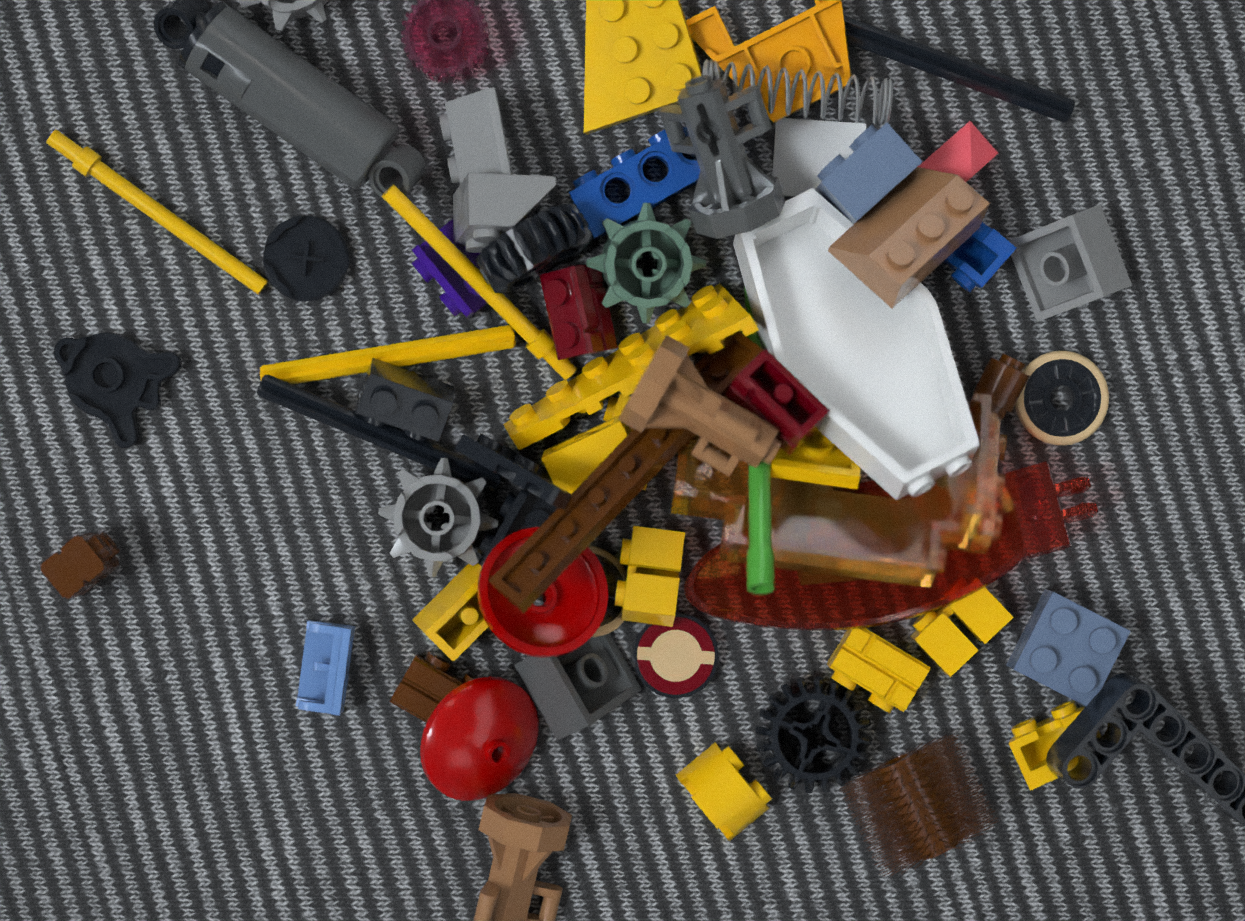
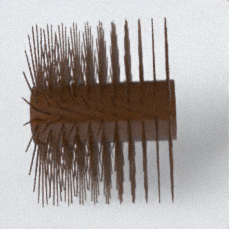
M947 738L939 742L935 741L928 746L924 745L916 750L918 747L908 752L906 750L905 753L893 757L884 763H877L881 765L878 768L865 770L875 771L866 773L868 775L856 779L858 781L854 782L856 784L852 785L854 787L848 793L856 792L854 794H860L858 801L863 803L858 805L862 807L857 810L865 808L863 810L869 811L867 812L869 814L867 817H870L868 819L871 820L867 822L871 823L866 826L874 824L872 826L878 827L876 828L878 831L874 834L879 833L877 835H880L871 841L880 838L877 841L883 840L881 842L887 843L880 847H886L885 849H888L886 851H889L882 856L889 854L886 857L892 856L890 858L893 859L889 860L892 862L889 864L895 863L894 865H897L895 867L904 866L900 870L912 864L910 866L912 867L920 860L923 861L919 865L928 859H931L932 862L934 857L943 853L947 856L945 852L952 848H961L955 847L959 843L976 840L960 841L978 836L970 835L986 830L980 829L984 828L981 826L987 823L982 824L983 822H978L988 817L980 820L977 819L981 818L978 816L989 810L985 808L974 813L977 811L974 809L978 808L975 806L980 803L976 805L973 804L978 801L970 803L974 801L971 799L977 796L970 798L975 794L967 796L970 793L966 791L973 786L966 788L971 784L963 786L967 783L961 782L970 776L960 779L963 776L957 775L968 768L961 770L964 767L956 769L958 767H955L957 765H954L956 763L953 762L956 759L951 758L956 754L954 751L949 752L951 750L947 749L949 746L945 744L949 742H942Z

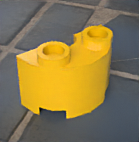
M1074 700L1056 706L1051 710L1052 717L1036 723L1035 718H1031L1011 728L1014 737L1010 739L1008 744L1030 791L1058 778L1047 766V752L1085 708H1077ZM1099 730L1097 731L1096 738L1101 737ZM1078 756L1070 760L1067 771L1076 767L1079 759Z
M715 742L678 772L676 777L692 795L691 798L713 825L722 831L728 841H731L770 809L767 803L772 798L757 779L749 784L741 775L739 770L745 765L729 746L721 750Z

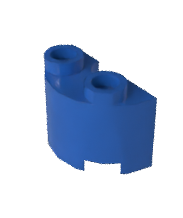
M982 222L980 228L943 262L954 270L951 274L952 279L963 289L971 292L975 286L982 288L1017 248L995 229Z

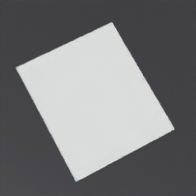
M783 118L777 121L772 176L778 177L783 195L797 196L812 188L815 190L821 183L817 176L820 171L838 154H841L846 160L853 153L849 146L866 130V124Z

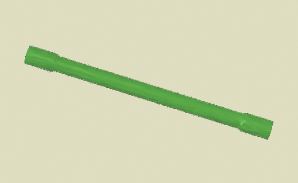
M744 285L745 307L754 320ZM757 331L747 336L748 339L762 348ZM761 461L757 468L748 464L749 549L747 551V590L753 594H768L775 589L774 551L772 549L771 463L768 465Z

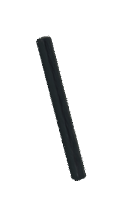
M844 16L848 44L1061 122H1067L1075 107L1073 99Z
M264 375L257 389L259 397L434 470L441 458H448L452 477L466 483L483 477L487 482L483 490L494 493L502 478V475L491 471L468 457L429 441L413 439L407 436L403 430L389 424L385 427L372 425L366 422L362 415L357 414L355 410L274 376Z

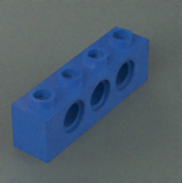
M685 126L683 128L685 137H690L687 127ZM665 129L649 138L648 141L651 146L638 154L634 152L633 148L629 149L610 161L613 168L599 176L595 170H592L572 182L576 189L569 192V197L578 211L582 212L587 220L594 241L607 235L602 224L606 218L623 225L639 217L643 203H650L653 209L697 184L700 174L698 161L688 160L682 153L672 152ZM657 159L666 165L668 174L663 180L652 182L644 176L643 166L650 160ZM613 181H622L628 185L630 196L622 203H613L605 196L607 185Z

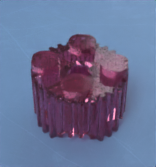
M418 0L416 6L412 4V13H406L408 21H403L402 23L405 30L401 31L403 37L401 43L413 67H416L418 73H424L427 79L437 83L443 81L446 84L449 79L457 83V78L459 77L462 80H466V74L474 75L473 69H480V65L485 62L489 53L488 44H490V31L481 8L476 6L473 0L470 2L468 0ZM442 28H447L449 33L457 32V37L453 38L454 42L451 45L445 46L443 43H435L434 40L440 38L438 31Z

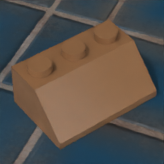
M917 167L829 246L828 252L893 309L980 228L990 203L957 174Z

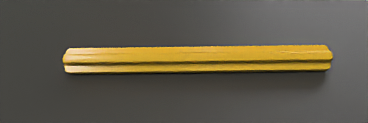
M510 325L263 365L260 367V379L262 380L264 375H271L290 384L305 383L365 373L368 371L372 358L402 367L512 349L516 345L514 329Z

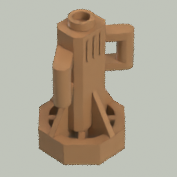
M666 335L618 420L641 433L644 428H686L700 436L691 455L727 476L731 475L739 460L746 462L754 468H757L761 461L769 465L782 443L781 440L775 438L779 428L710 390L687 355L690 348ZM708 442H711L712 444L730 453L731 456H728L723 452L717 450L716 448L710 446Z
M517 793L487 796L479 830L488 835L493 861L488 881L480 891L473 921L556 920L563 888L555 884L536 881L538 868L553 851H564L572 819L570 813L550 801ZM532 894L543 896L539 915L528 913Z

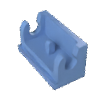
M308 620L296 706L300 710L340 716L344 712L355 626Z

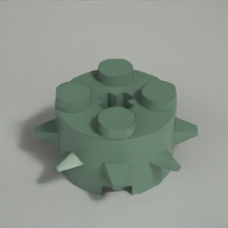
M643 203L638 220L628 221L623 225L608 218L602 222L608 235V240L603 246L602 254L587 259L586 266L603 273V278L609 286L602 300V304L606 308L625 300L631 305L637 306L642 323H649L655 307L666 305L671 301L685 308L691 304L684 286L688 284L692 271L706 267V260L691 255L690 247L684 241L691 225L687 218L669 226L666 223L656 221L651 204ZM648 251L649 257L656 259L655 268L649 267V274L643 275V270L636 267L637 258H642L643 252Z

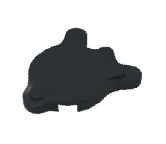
M111 332L98 333L80 339L66 337L59 340L54 347V358L61 366L62 374L65 376L66 387L69 392L68 396L85 413L103 420L109 427L115 443L121 448H131L139 440V431L135 418L136 409L139 407L152 411L158 409L161 405V383L166 378L177 374L182 366L181 358L177 353L170 351L161 353L148 352L142 349L134 340Z

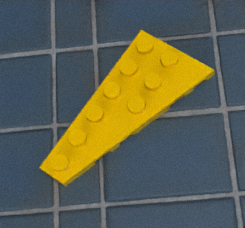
M586 0L584 133L588 135L659 111L664 106L679 104L677 97L681 90L686 88L685 83L692 78L702 76V70L680 0Z
M720 283L714 287L712 285L706 286L698 290L691 297V304L687 308L682 307L678 311L671 309L663 313L655 320V326L642 334L634 333L626 337L618 345V350L605 358L601 356L591 360L582 368V373L569 382L563 380L554 384L547 390L546 397L533 405L525 404L519 407L510 415V420L503 425L518 450H521L563 429L569 423L572 414L587 412L591 415L603 409L604 404L602 402L605 398L618 391L621 392L624 398L631 395L666 335L689 347L690 349L687 352L689 357L696 352H708L710 355L724 348L723 341L727 336L742 330L746 337L758 331L759 328L751 315Z

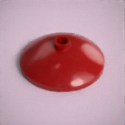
M531 527L508 535L488 554L478 578V602L485 622L495 636L508 647L533 657H557L581 647L600 627L608 605L607 579L596 555L587 546L542 594L544 596L543 604H532L523 613L494 589L489 579L539 528Z
M500 677L473 679L458 686L446 695L430 715L421 738V764L431 784L444 795L461 801H475L487 798L488 795L496 794L511 784L528 764L538 738V714L531 697L517 684Z

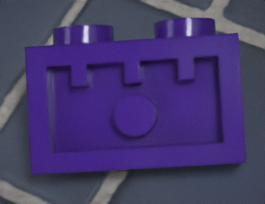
M452 219L439 230L454 244ZM426 241L412 249L417 259L411 264L427 283L435 278L445 291L439 298L455 317L462 312L469 319L488 304ZM456 246L481 270L476 261L480 253L466 251V246Z

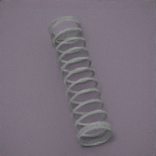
M706 59L704 61L702 76L709 75L711 80H713L715 68V80L720 79L719 66L716 60L711 59L709 61ZM733 62L728 64L723 81L726 86L732 67L733 94L743 90L748 69L750 71L751 86H755L754 69L750 63L743 70L739 88L737 86L736 66ZM769 66L763 67L757 83L759 88H761L763 77L767 70L768 112L770 114L773 113L778 87L784 72L787 116L790 115L795 90L802 73L803 116L805 118L808 116L813 89L819 76L822 119L826 116L830 92L837 77L839 121L843 119L848 91L854 79L856 88L855 121L857 123L860 121L865 94L870 81H872L874 100L873 123L875 125L878 121L879 125H884L886 122H889L893 101V81L891 78L882 80L878 95L876 81L870 76L866 80L860 96L859 80L855 74L848 79L844 93L840 75L838 73L833 74L825 94V81L821 71H817L813 76L808 91L806 73L803 69H800L793 81L791 93L789 73L785 67L778 73L774 90Z

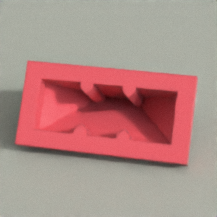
M969 121L918 167L957 174L967 182L993 159L998 152L973 123Z

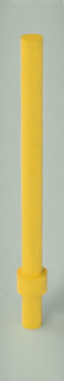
M57 129L51 133L46 143L72 161V167L85 177L93 176L259 295L266 287L268 280L101 162L102 156L88 146L80 147Z
M394 184L384 192L381 197L527 342L526 348L537 359L543 358L564 380H567L575 373L577 368L568 359H557L553 337L545 329L539 330L503 293H495L490 284L488 285L484 280L480 270Z

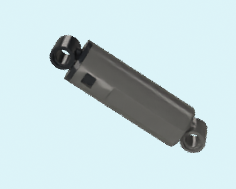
M174 0L156 14L153 23L154 31L158 39L165 46L172 49H182L178 59V65L350 187L359 189L369 180L373 191L380 197L393 184L406 195L423 178L426 167L421 153L410 145L398 144L393 146L400 132L396 123L224 2L217 3L210 10L204 0ZM393 168L397 169L401 173V176H399Z

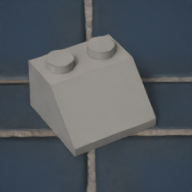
M495 87L445 102L447 114L439 115L444 141L452 139L455 156L447 158L452 183L460 182L461 184L468 173L513 175Z
M468 173L453 194L454 245L466 246V251L481 253L482 249L487 247L491 241L499 239L500 234L523 222L542 203L556 186V176Z
M1101 204L1009 240L1017 248L1011 254V257L1037 322L1132 285Z

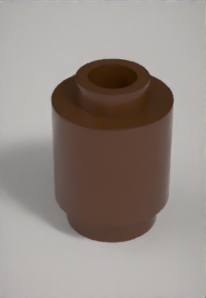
M1003 353L999 361L990 357L972 393L976 397L971 406L1003 420L1007 411L1012 412L1030 377L1022 373L1026 364Z

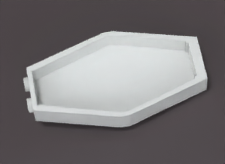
M812 188L785 201L780 216L750 232L736 234L733 246L753 318L759 328L757 332L762 349L768 350L830 410V413L818 429L825 437L895 500L909 493L912 497L920 496L930 490L938 478L946 474L953 478L968 470L973 465L972 459L980 445L937 302L929 290L922 283H919L892 309L829 253V246L854 224Z

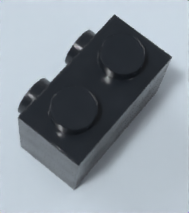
M372 358L358 395L356 413L362 415V418L372 425L385 427L389 424L403 429V432L413 439L427 441L429 438L439 442L453 405L454 386Z

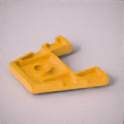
M814 0L816 3L814 7L735 46L716 6L686 20L691 38L712 60H716L718 66L724 72L730 62L735 64L738 86L743 70L749 63L754 69L755 86H757L763 67L769 66L772 74L773 90L779 71L785 67L790 78V93L795 76L800 69H803L806 73L808 91L813 76L817 71H821L825 81V94L833 74L838 73L840 75L843 89L846 87L847 81L851 76L842 0ZM731 67L728 76L733 80V73ZM749 69L744 81L743 89L751 86ZM766 70L760 91L768 117L775 123L787 117L785 74L783 72L774 110L770 114L768 112V75ZM802 73L797 83L790 115L803 109ZM819 76L813 89L810 105L821 100ZM837 77L832 85L830 95L838 92Z

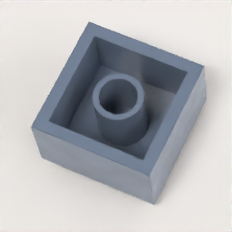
M887 122L879 130L873 124L870 125L849 146L853 153L846 160L841 154H838L817 175L821 183L815 190L853 224L922 163V160Z
M1044 589L1006 666L1087 706L1102 689L1131 631L1053 591Z

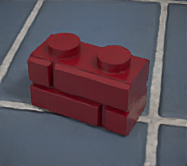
M578 265L539 275L558 360L581 357L618 348L610 309L602 304L606 291L605 287L602 286L603 277L601 271L586 265Z
M766 349L739 372L726 393L738 406L779 428L775 438L782 441L780 448L789 456L819 429L830 413V410Z

